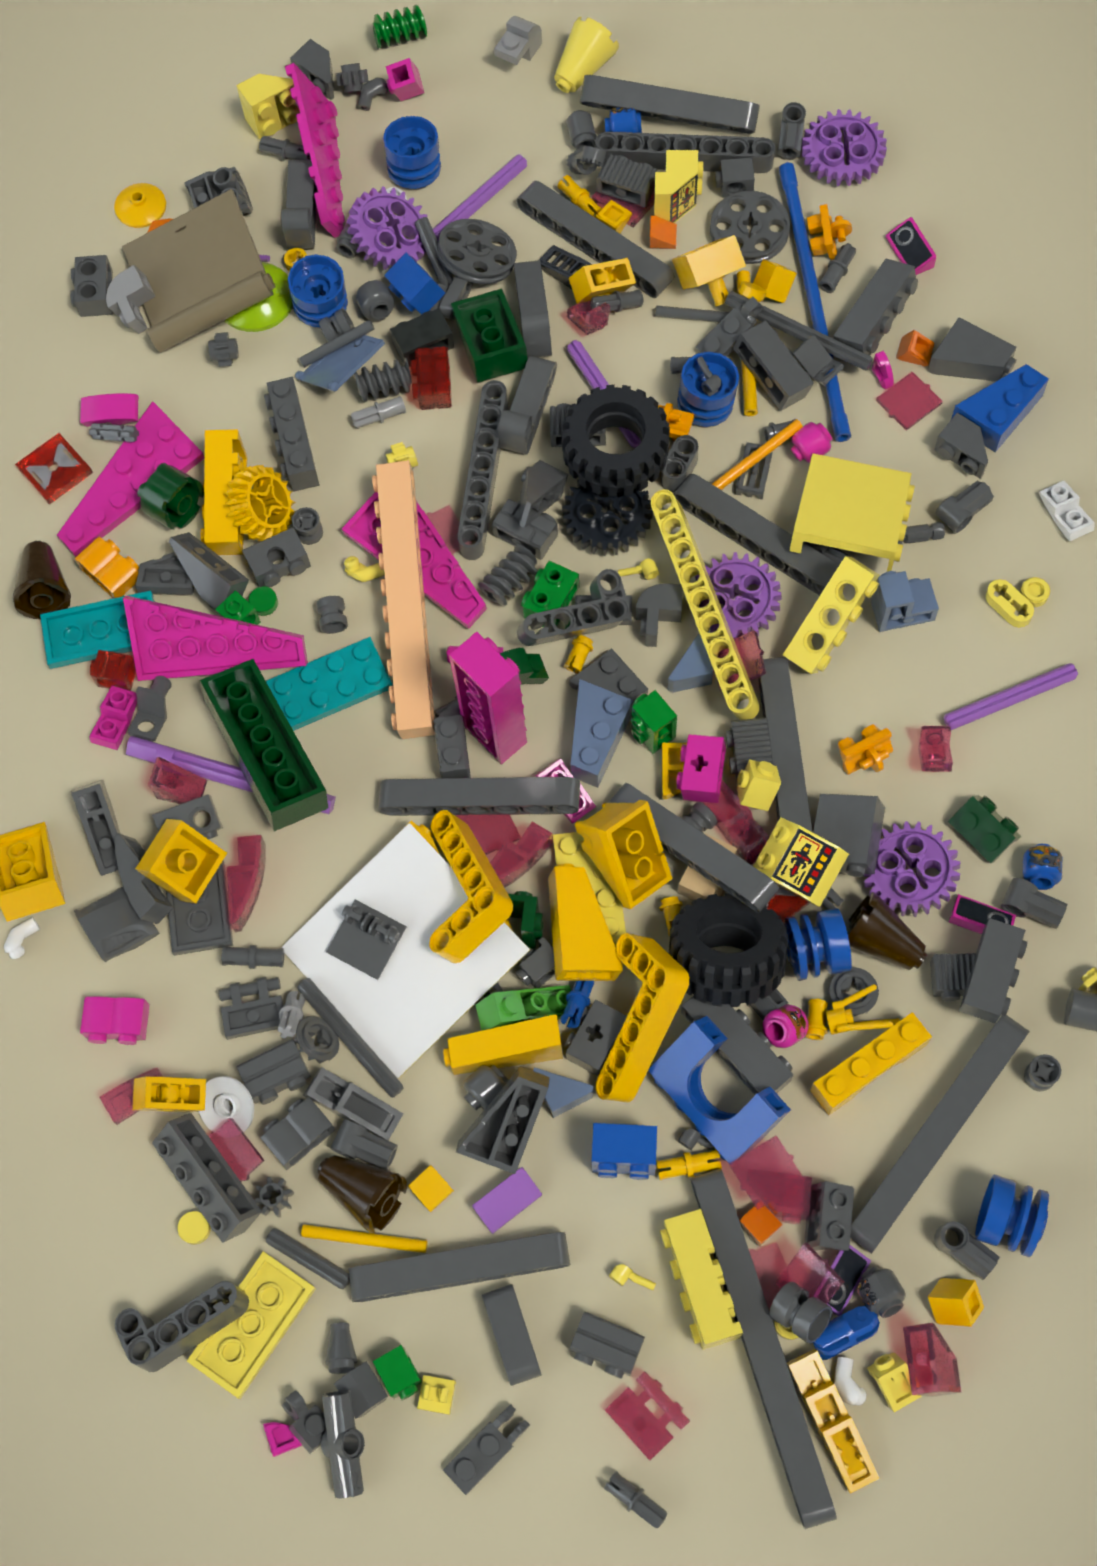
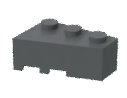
M520 1066L459 1139L456 1153L516 1174L549 1088L550 1077Z

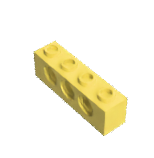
M845 556L786 648L783 656L810 674L818 673L819 670L823 672L832 659L829 654L834 646L839 647L847 636L845 629L850 621L854 623L863 611L861 604L866 596L871 598L877 590L879 583L876 581L880 575L854 558ZM848 584L853 585L856 591L854 598L850 601L843 595V589ZM831 609H836L840 615L839 621L835 625L829 623L827 618ZM816 633L822 635L824 639V644L820 649H816L812 644V638Z

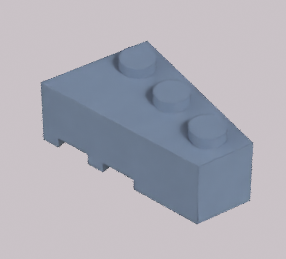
M579 679L571 755V774L574 778L598 788L631 719L633 700Z

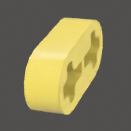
M997 579L990 583L985 596L988 604L1012 626L1018 628L1027 626L1034 615V607L1031 602L1006 580ZM995 591H1004V597L1001 595L998 597L994 596ZM1017 610L1019 612L1021 610H1024L1025 615H1019L1017 617L1015 615V611Z

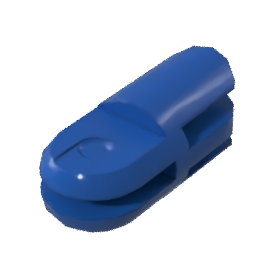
M859 1306L830 1320L822 1335L813 1342L821 1359L828 1360L875 1335L880 1324L878 1315L870 1312L866 1306Z

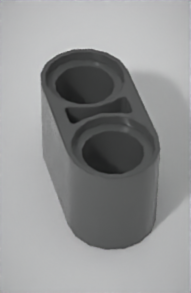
M682 435L672 445L667 456L666 465L661 473V483L665 490L675 492L687 476L693 472L698 461L699 449L698 441L694 437ZM688 451L690 454H682L681 452ZM671 473H677V474H679V475L673 477V476H670L669 474H671Z

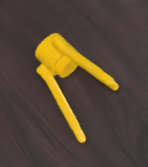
M875 984L843 1000L832 1002L833 1009L826 1011L831 1035L853 1030L891 1028L901 1019L854 1022L851 1008L845 1010V1006L877 989Z

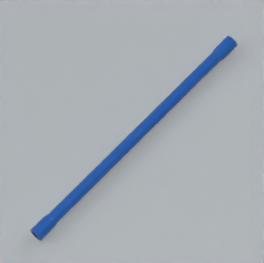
M787 162L779 166V173L787 200L814 330L829 336L799 198L795 168L793 163ZM831 369L830 371H828L824 376H826L827 374H829L833 369ZM836 375L825 384L835 440L837 442H845L851 438V431Z

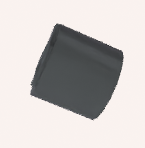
M1072 988L1065 1009V1025L1097 1032V994Z

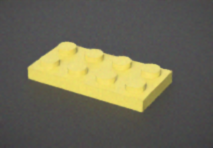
M571 832L553 835L556 866L569 863L575 867L585 868L613 942L616 945L619 937L626 933L622 903L590 856L583 851L581 841H584V838L581 834Z
M264 1251L238 1287L248 1295L249 1306L247 1311L241 1317L198 1344L187 1360L189 1364L238 1399L242 1398L316 1290L314 1286Z

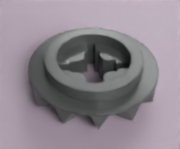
M852 967L850 971L837 973L830 983L829 994L832 1002L840 1001L851 996L841 992L850 989L852 980H854L856 990L859 991L875 984L877 986L875 991L844 1007L845 1010L851 1008L852 1014L855 1017L868 1013L874 1007L878 999L879 989L876 980L869 972L861 968Z
M310 1016L299 1022L294 1042L300 1045L299 1052H305L308 1055V1061L316 1059L321 1064L324 1061H330L337 1055L340 1045L338 1035L324 1019ZM316 1033L318 1046H315L314 1039L312 1038Z

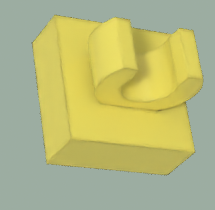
M423 1375L417 1409L450 1415L456 1381Z

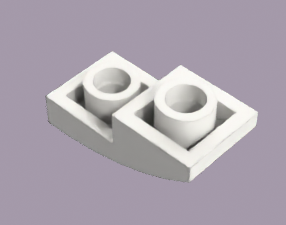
M1065 481L1040 491V497L1046 509L1069 541L1094 531L1095 522L1079 506L1080 497Z

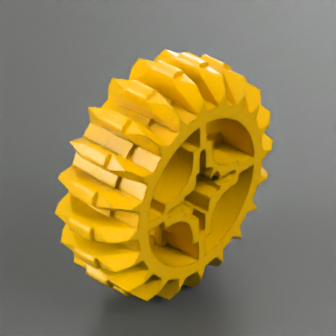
M256 465L246 467L233 475L234 479L228 483L230 489L225 492L230 500L225 505L231 509L227 516L234 517L235 519L233 526H240V534H247L248 539L264 541L286 531L287 527L292 524L290 517L295 513L291 506L296 502L290 498V494L293 491L287 489L288 481H281V473L274 472L273 467Z

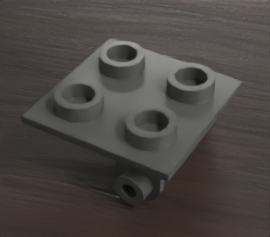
M355 899L351 907L348 905L344 907L341 915L345 918L326 953L378 980L407 926Z

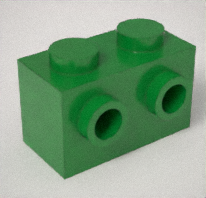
M548 561L544 569L540 568L538 570L532 591H527L522 599L521 606L523 607L524 619L534 613L569 606L580 587L579 574L552 561ZM554 619L556 627L561 621L560 619Z
M656 690L649 695L645 693L639 696L632 706L631 734L639 744L644 743L654 754L662 748V743H669L676 738L677 715Z

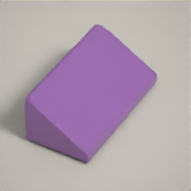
M521 1167L516 1171V1174L510 1175L474 1203L472 1207L490 1232L494 1234L541 1197L542 1193L524 1168Z

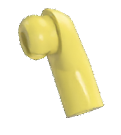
M350 556L344 561L345 572L361 582H367L385 575L384 570L380 569L379 563L367 567L359 563L358 558L355 556Z

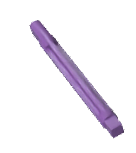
M131 736L127 742L126 755L253 792L239 767L135 736ZM327 794L328 809L321 811L322 813L330 814L333 811L336 796Z

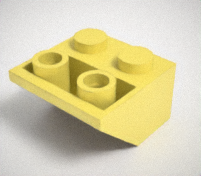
M257 74L236 85L245 120L259 139L263 136H271L284 127L297 122L296 115L300 113V109L296 101L292 99L290 91L294 87L293 79Z

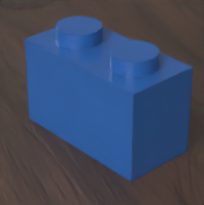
M407 252L384 275L391 283L388 288L399 299L402 296L404 297L401 302L411 312L415 309L421 314L429 311L446 293Z

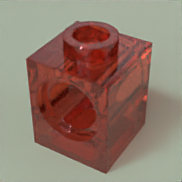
M98 650L96 659H93L90 665V675L98 687L110 689L111 686L131 691L136 676L134 659L132 655Z

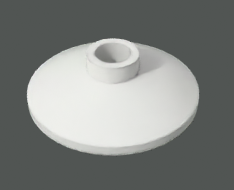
M218 1076L206 1083L205 1111H199L204 1124L212 1132L223 1137H235L245 1132L251 1125L254 1117V1103L250 1092L240 1081L228 1076Z

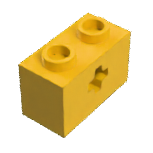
M628 258L583 266L569 277L576 303L591 301L595 296L609 295L614 291L622 293L636 284Z
M151 1076L134 1079L133 1110L191 1113L205 1111L206 1079Z

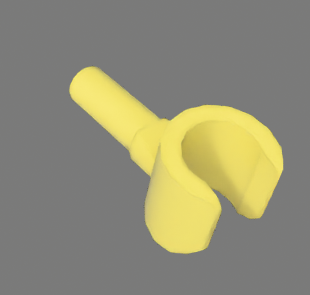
M649 558L643 560L636 567L618 570L620 577L640 574L642 572L647 580L659 576L655 562Z
M624 1264L616 1265L609 1274V1277L621 1286L628 1279L652 1291L656 1283L637 1275Z

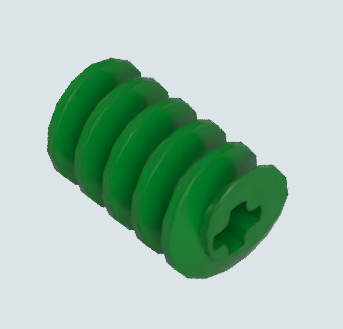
M417 4L413 6L412 13L408 7L403 8V15H401L398 9H395L393 11V18L389 12H384L383 20L379 14L374 15L372 26L378 49L381 46V40H384L386 45L390 46L392 37L397 44H400L401 35L404 36L407 42L410 40V33H413L415 38L419 39L420 31H423L427 37L424 15Z

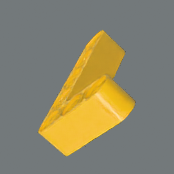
M441 810L433 817L430 828L469 899L433 932L430 937L429 946L433 952L456 964L468 957L511 916L513 903L469 825L448 810Z
M624 933L617 940L616 955L643 984L597 1078L596 1093L603 1100L629 1103L635 1098L689 986V974L654 939Z

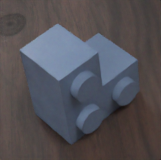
M888 571L879 576L876 581L879 583V586L871 599L879 632L935 621L939 607L930 578L923 580L913 578L908 580L906 571L898 573L896 571Z

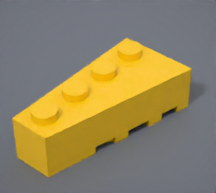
M238 429L205 430L204 504L202 505L204 528L201 529V542L217 555H243L244 534H240V526H233L235 519L234 517L227 516L231 509L225 505L230 500L225 494L230 489L228 483L234 479L233 475L247 467L248 457Z

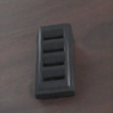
M552 245L539 259L541 269L571 290L569 277L573 275L572 273L575 270L578 271L583 266L592 265L588 261L555 245ZM553 255H555L556 258L551 263H549L548 261L551 259ZM561 260L564 261L559 267L556 266ZM568 265L571 266L567 271L564 270Z

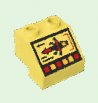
M666 150V172H655L654 216L675 223L696 206L697 195H702L703 161H698V150Z
M780 817L753 867L771 878L778 887L820 907L849 853L804 827Z

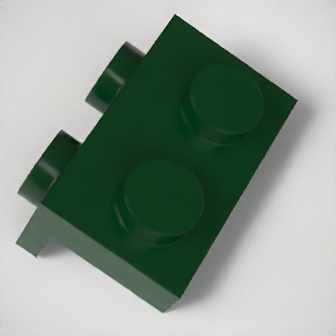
M975 795L948 822L990 863H994L1013 842L1021 838V835L1017 832L1019 827L1009 817L1006 816L1003 819L995 811L998 807L990 798L985 795L983 797Z
M516 891L515 894H508L513 903V911L510 917L522 918V941L528 948L536 949L537 939L540 940L543 937L544 922H542L543 913L539 912L538 897L526 891Z

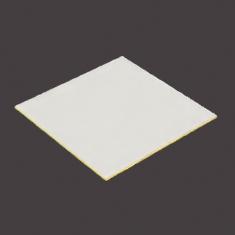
M410 823L281 947L284 948V953L307 978H310L397 1078H400L530 951L505 922L460 963H451L430 949L429 941L433 932L469 898L452 867ZM355 899L407 926L378 980L326 953L345 918L341 915L346 905L351 907Z

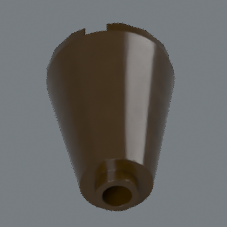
M33 541L28 543L23 550L13 592V602L15 609L23 616L41 619L40 614L67 609L70 606L71 594L51 546L46 542Z
M871 892V897L867 895L848 920L850 922L849 932L847 931L850 948L906 970H911L913 967L918 969L927 957V953L924 952L926 945L875 892Z
M337 1155L325 1158L317 1170L319 1183L372 1234L375 1233V1228L381 1231L393 1220L402 1204L398 1201L400 1192L406 1194L407 1180L404 1176Z

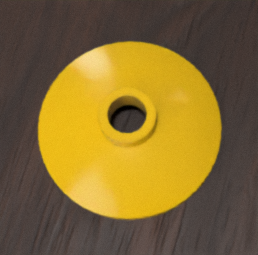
M137 183L126 187L119 193L115 200L114 209L118 219L123 224L133 228H143L150 226L152 221L159 220L166 210V199L158 187L147 183Z

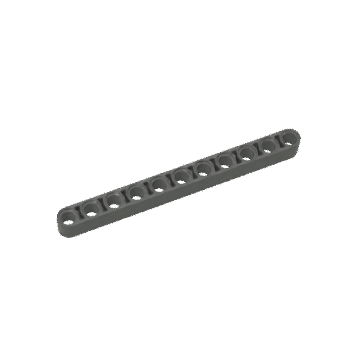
M720 1168L691 1177L690 1180L698 1207L702 1211L714 1246L715 1259H718L724 1275L725 1289L730 1294L734 1304L735 1320L740 1322L743 1331L741 1339L804 1529H808L836 1520L835 1508L772 1318L769 1315L770 1312L724 1174Z

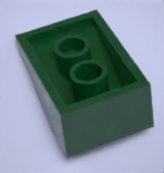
M502 288L451 303L466 355L477 383L525 369L528 360L526 345Z

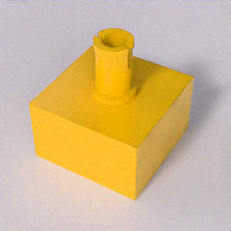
M735 235L715 240L672 259L682 289L708 284L715 307L725 304L728 296L723 280L725 275L746 266Z
M166 819L135 870L180 901L196 904L227 855V852L184 821Z

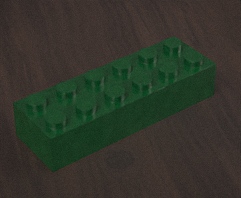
M254 659L201 679L203 699L273 831L275 832L328 809L326 789Z

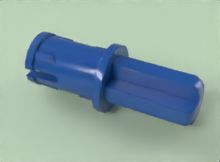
M594 981L575 982L572 991L568 992L566 996L567 1005L561 1016L562 1024H565L568 1017H570L567 1027L576 1028L579 1026L585 1007L590 1005L589 996Z

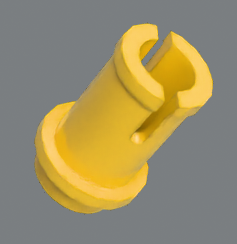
M583 635L577 636L576 639L572 640L573 647L564 664V667L571 672L576 669L575 673L577 674L582 671L588 653L594 649L592 646L593 641Z
M678 896L662 899L661 906L659 907L660 911L664 913L668 936H670L672 921L681 910V906H683Z
M822 999L808 1000L807 1016L809 1029L806 1038L823 1040L824 1035L828 1033V1029L825 1027L828 1002Z

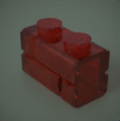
M434 347L433 349L421 348L415 350L416 360H411L412 377L417 376V383H412L413 400L419 401L421 410L435 409L436 407L438 409L451 408L452 395L448 348Z

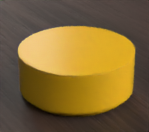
M742 281L738 290L742 296L748 299L754 297L759 302L764 300L767 292L764 288L747 281Z

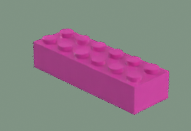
M475 632L449 654L460 714L463 718L464 727L502 765L527 743V729L523 713L524 705L522 704L523 695L520 688L521 681L519 680L520 670L510 658L504 659L498 653L497 645L489 637L484 639L478 632Z

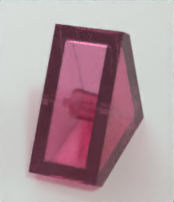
M157 757L148 785L157 799L183 804L202 797L208 780L161 757Z

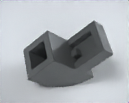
M665 583L653 585L640 595L636 604V620H641L640 636H646L645 646L657 647L658 621L681 622L683 598L681 584Z

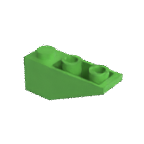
M570 985L493 992L475 1005L481 1029L487 1030L556 1014L557 1020L561 1019L567 1005L566 996L571 991Z

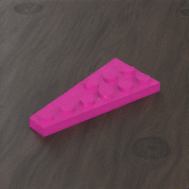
M295 63L285 66L287 76H291L293 79L294 87L290 91L292 99L296 101L300 109V113L296 117L304 152L306 155H310L312 166L308 170L310 177L318 188V192H315L314 196L320 222L336 238L340 235L343 223L345 222L342 212L343 194L340 187L342 174L339 169L340 151L337 143V137H339V131L336 126L337 109L334 103L323 95L321 89L315 86Z
M153 401L135 425L139 431L137 441H124L58 532L59 540L75 557L97 537L103 538L141 508V498L137 495L138 489L142 483L147 482L161 463L172 465L187 473L205 459L203 452Z
M375 492L345 524L342 532L379 561L378 554L383 553V548L377 539L376 528L381 527L380 518H377L375 514L374 502L379 501L378 492ZM416 501L424 596L466 628L470 629L487 609L486 604L447 548L424 510Z
M131 596L123 598L138 681L154 680L156 676L177 678L216 674L251 659H254L259 670L306 666L308 663L304 635Z

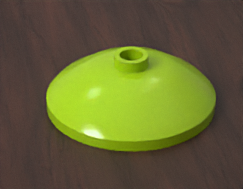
M262 262L266 274L269 273L275 283L276 288L272 289L274 295L224 321L233 328L246 332L265 331L281 323L289 315L293 307L288 275L281 268Z

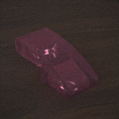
M158 1068L142 1073L99 1097L116 1125L139 1112L138 1110H133L134 1079L145 1076L163 1077Z

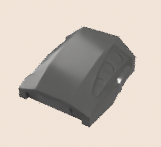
M221 167L216 171H207L184 182L191 196L194 208L232 189L242 214L252 213L253 207L246 186L236 167Z
M123 887L81 910H74L78 921L104 962L132 951L160 934L152 922L139 918Z

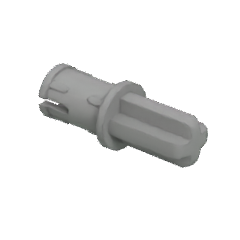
M398 396L379 404L374 402V406L353 412L351 419L354 426L360 428L378 421L384 423V419L406 413V408L402 397Z
M292 991L287 994L285 1005L279 1012L280 1022L277 1030L281 1032L280 1037L284 1039L287 1036L293 1037L295 1035L297 1026L303 1019L302 1008L305 1003V997L301 993L297 1000L298 991Z

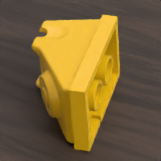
M648 801L603 803V809L584 821H577L575 828L577 833L581 834L584 838V841H581L583 851L595 863L622 903V906L632 909L672 880V875L665 853H661L664 850Z

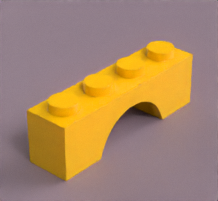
M912 1012L812 1084L810 1092L826 1113L831 1115L852 1100L876 1078L892 1067L903 1063L927 1046L932 1036Z

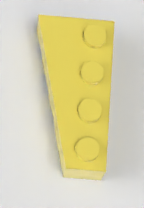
M701 1209L664 1220L665 1229L660 1230L665 1249L671 1248L674 1260L669 1261L675 1280L681 1279L684 1292L679 1293L683 1309L685 1312L691 1311L694 1323L690 1324L689 1328L694 1344L701 1343L702 1350L740 1339L743 1331L740 1322L735 1323L734 1304L728 1291L724 1290V1275L718 1259L714 1258V1246Z

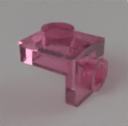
M591 301L578 303L567 309L566 317L586 335L603 329L608 324L610 305L605 302L594 309L590 307Z
M950 726L921 727L918 750L922 771H952Z

